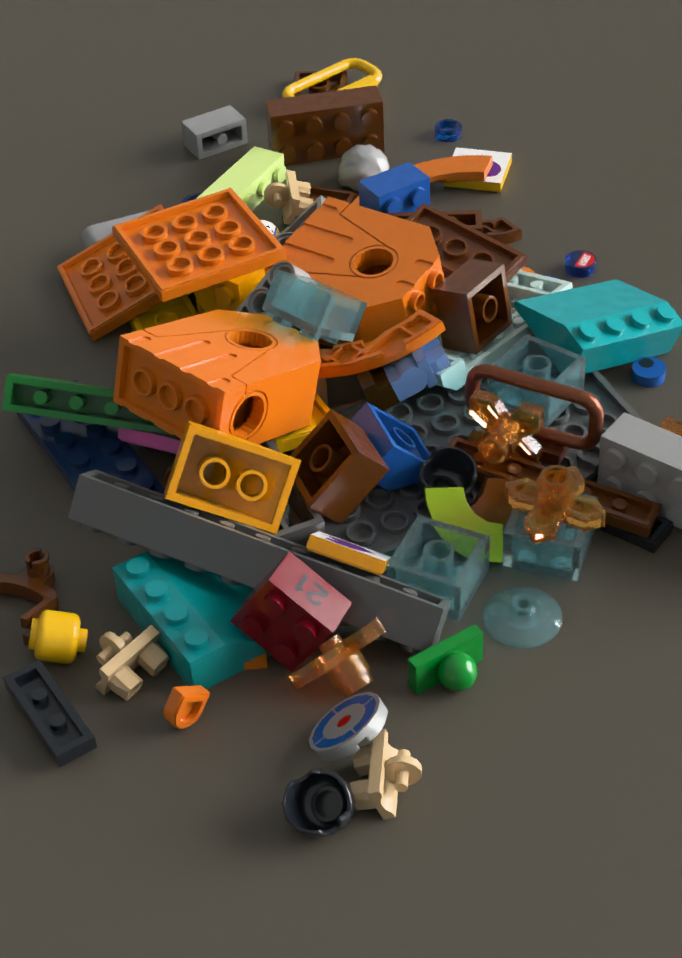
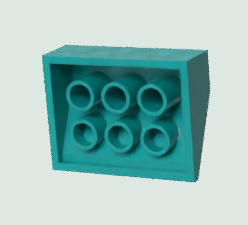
M618 279L518 300L513 305L567 378L634 362L642 357H654L669 353L682 333V319L667 301Z
M149 551L112 567L118 600L143 631L152 625L160 632L157 643L169 655L168 663L187 686L202 685L205 689H208L245 670V663L267 652L230 622L254 588L244 584L238 586L227 584L219 579L220 575L207 570L206 572L193 571L186 568L181 560L173 557L170 559L159 558L151 555Z

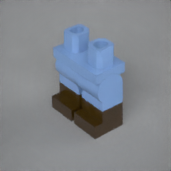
M436 337L412 353L384 366L357 373L356 377L369 403L384 411L420 392L426 385L431 388L439 384L434 374L450 367L451 364Z

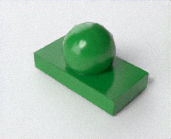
M475 624L408 658V686L416 695L439 683L454 692L469 689L474 684L478 675L476 663L483 660V632Z

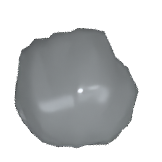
M371 144L355 145L346 151L341 158L338 167L340 186L350 187L354 191L359 192L358 181L389 170L388 159L381 150L376 149Z

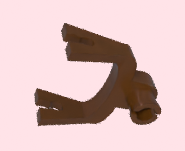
M34 548L25 553L24 561L26 567L18 575L0 573V594L21 596L38 603L20 617L21 627L27 629L23 634V641L26 646L29 645L32 619L39 618L44 610L56 611L59 607L57 592L52 588L56 582L54 567L49 563V552L47 550L42 552V548Z

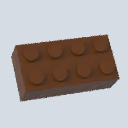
M376 85L265 100L269 150L284 154L285 166L342 158L343 154L355 145L371 144L376 149L385 152L383 100Z

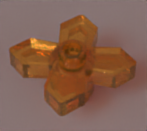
M476 389L469 399V414L480 426L472 430L469 435V441L478 443L480 456L491 464H500L508 460L512 455L540 464L542 460V446L531 435L538 433L544 424V407L523 401L511 411H508L495 393Z
M550 465L541 471L536 481L522 478L505 483V497L511 508L528 512L524 518V530L533 544L554 540L562 523L584 532L605 526L606 512L598 499L580 496L584 492L585 479L576 466Z
M376 618L344 639L339 634H336L318 647L322 653L321 655L289 675V678L298 690L315 678L317 679L326 674L336 691L341 690L347 698L373 680L368 672L371 667L359 650L387 631L379 619Z

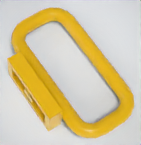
M348 58L288 85L282 92V98L293 97L294 94L348 69H359L368 74V76L339 90L377 86L382 80V73L376 66L365 60Z

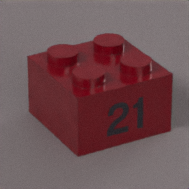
M289 551L249 593L230 622L293 672L334 633L352 602Z

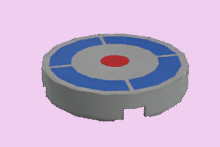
M370 691L358 693L344 699L331 708L313 728L309 738L310 748L324 762L341 761L353 756L360 750V747L357 745L365 737L370 742L385 725L388 714L386 706L377 694Z

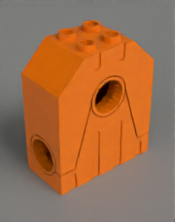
M328 197L322 203V206L316 209L283 245L287 253L286 261L307 272L312 281L309 293L286 319L284 324L295 321L309 326L314 332L318 343L333 348L337 344L363 340V343L373 341L383 331L401 323L419 309L438 318L433 288L444 280V273L442 271L440 255L429 226ZM273 265L264 268L265 275Z
M220 309L120 335L113 402L120 406H125L130 412L144 420L153 422L155 426L167 433L178 436L180 440L182 439L187 421H191L252 443L260 444L310 426L321 362L318 340L305 336L300 331L284 323L280 324L274 318L267 315Z

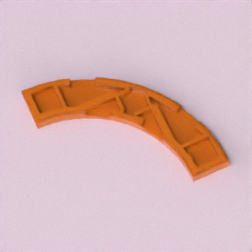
M462 155L429 160L414 166L429 176L430 182L485 181L493 165L492 156ZM359 196L352 202V204L360 206Z
M419 309L401 323L383 331L373 341L363 343V340L334 345L333 349H319L321 362L318 378L348 376L396 361L429 343L446 330L444 324L440 319Z

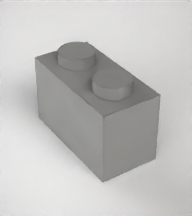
M231 105L181 121L184 146L199 160L248 143L246 118Z

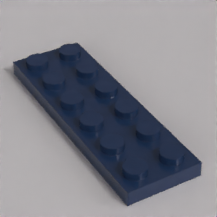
M17 413L18 417L74 492L79 474L96 469L164 494L163 486L130 445L118 438V431L115 427Z

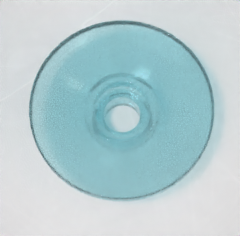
M514 587L500 591L489 599L484 608L483 621L488 633L497 641L512 647L532 648L549 642L558 634L562 626V611L555 599L547 593L529 587Z

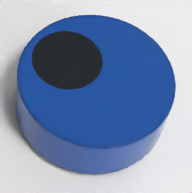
M642 357L633 362L631 378L637 385L656 387L665 381L666 365L660 359Z

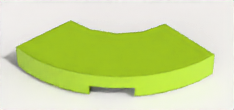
M463 487L424 488L425 501L430 517L436 528L448 542L463 553L474 558L504 563L503 524L488 522L476 515L466 501Z

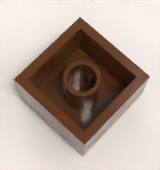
M469 259L433 288L437 316L443 322L446 329L441 333L442 344L445 349L477 355L513 323L503 263Z
M332 409L290 455L301 460L294 483L309 508L339 524L355 510L358 504L390 470L362 427Z

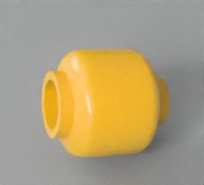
M44 610L39 618L32 619L28 649L34 650V656L37 660L71 664L75 660L77 652L85 653L88 629L80 628L81 620L75 613Z

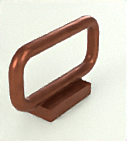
M490 364L474 366L467 374L465 381L466 406L477 420L496 427L491 435L492 448L558 467L569 448L584 451L594 448L600 442L603 433L604 412L598 399L591 393ZM484 378L583 406L589 413L587 435L578 436L485 408L479 399L480 380Z

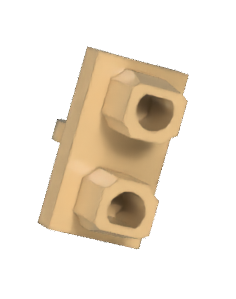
M286 170V185L280 182L271 183L265 188L263 196L266 204L273 208L281 207L284 224L290 225L295 220V217H298L314 201L309 198L311 191L310 183L297 181L295 171Z
M150 625L134 640L128 632H124L120 636L112 632H106L102 635L99 642L103 651L96 658L103 666L99 669L101 680L96 684L95 688L103 695L112 690L126 701L134 696L143 683V680L133 671L136 667L140 665L153 677L167 666L169 655L157 643L160 632Z
M381 729L379 734L372 739V744L361 746L360 750L353 755L355 770L359 776L369 775V779L350 783L355 799V808L357 810L376 808L383 820L396 818L398 792L407 791L408 785L417 783L422 776L421 763L410 756V751L406 749L398 751L388 744V732L386 729Z

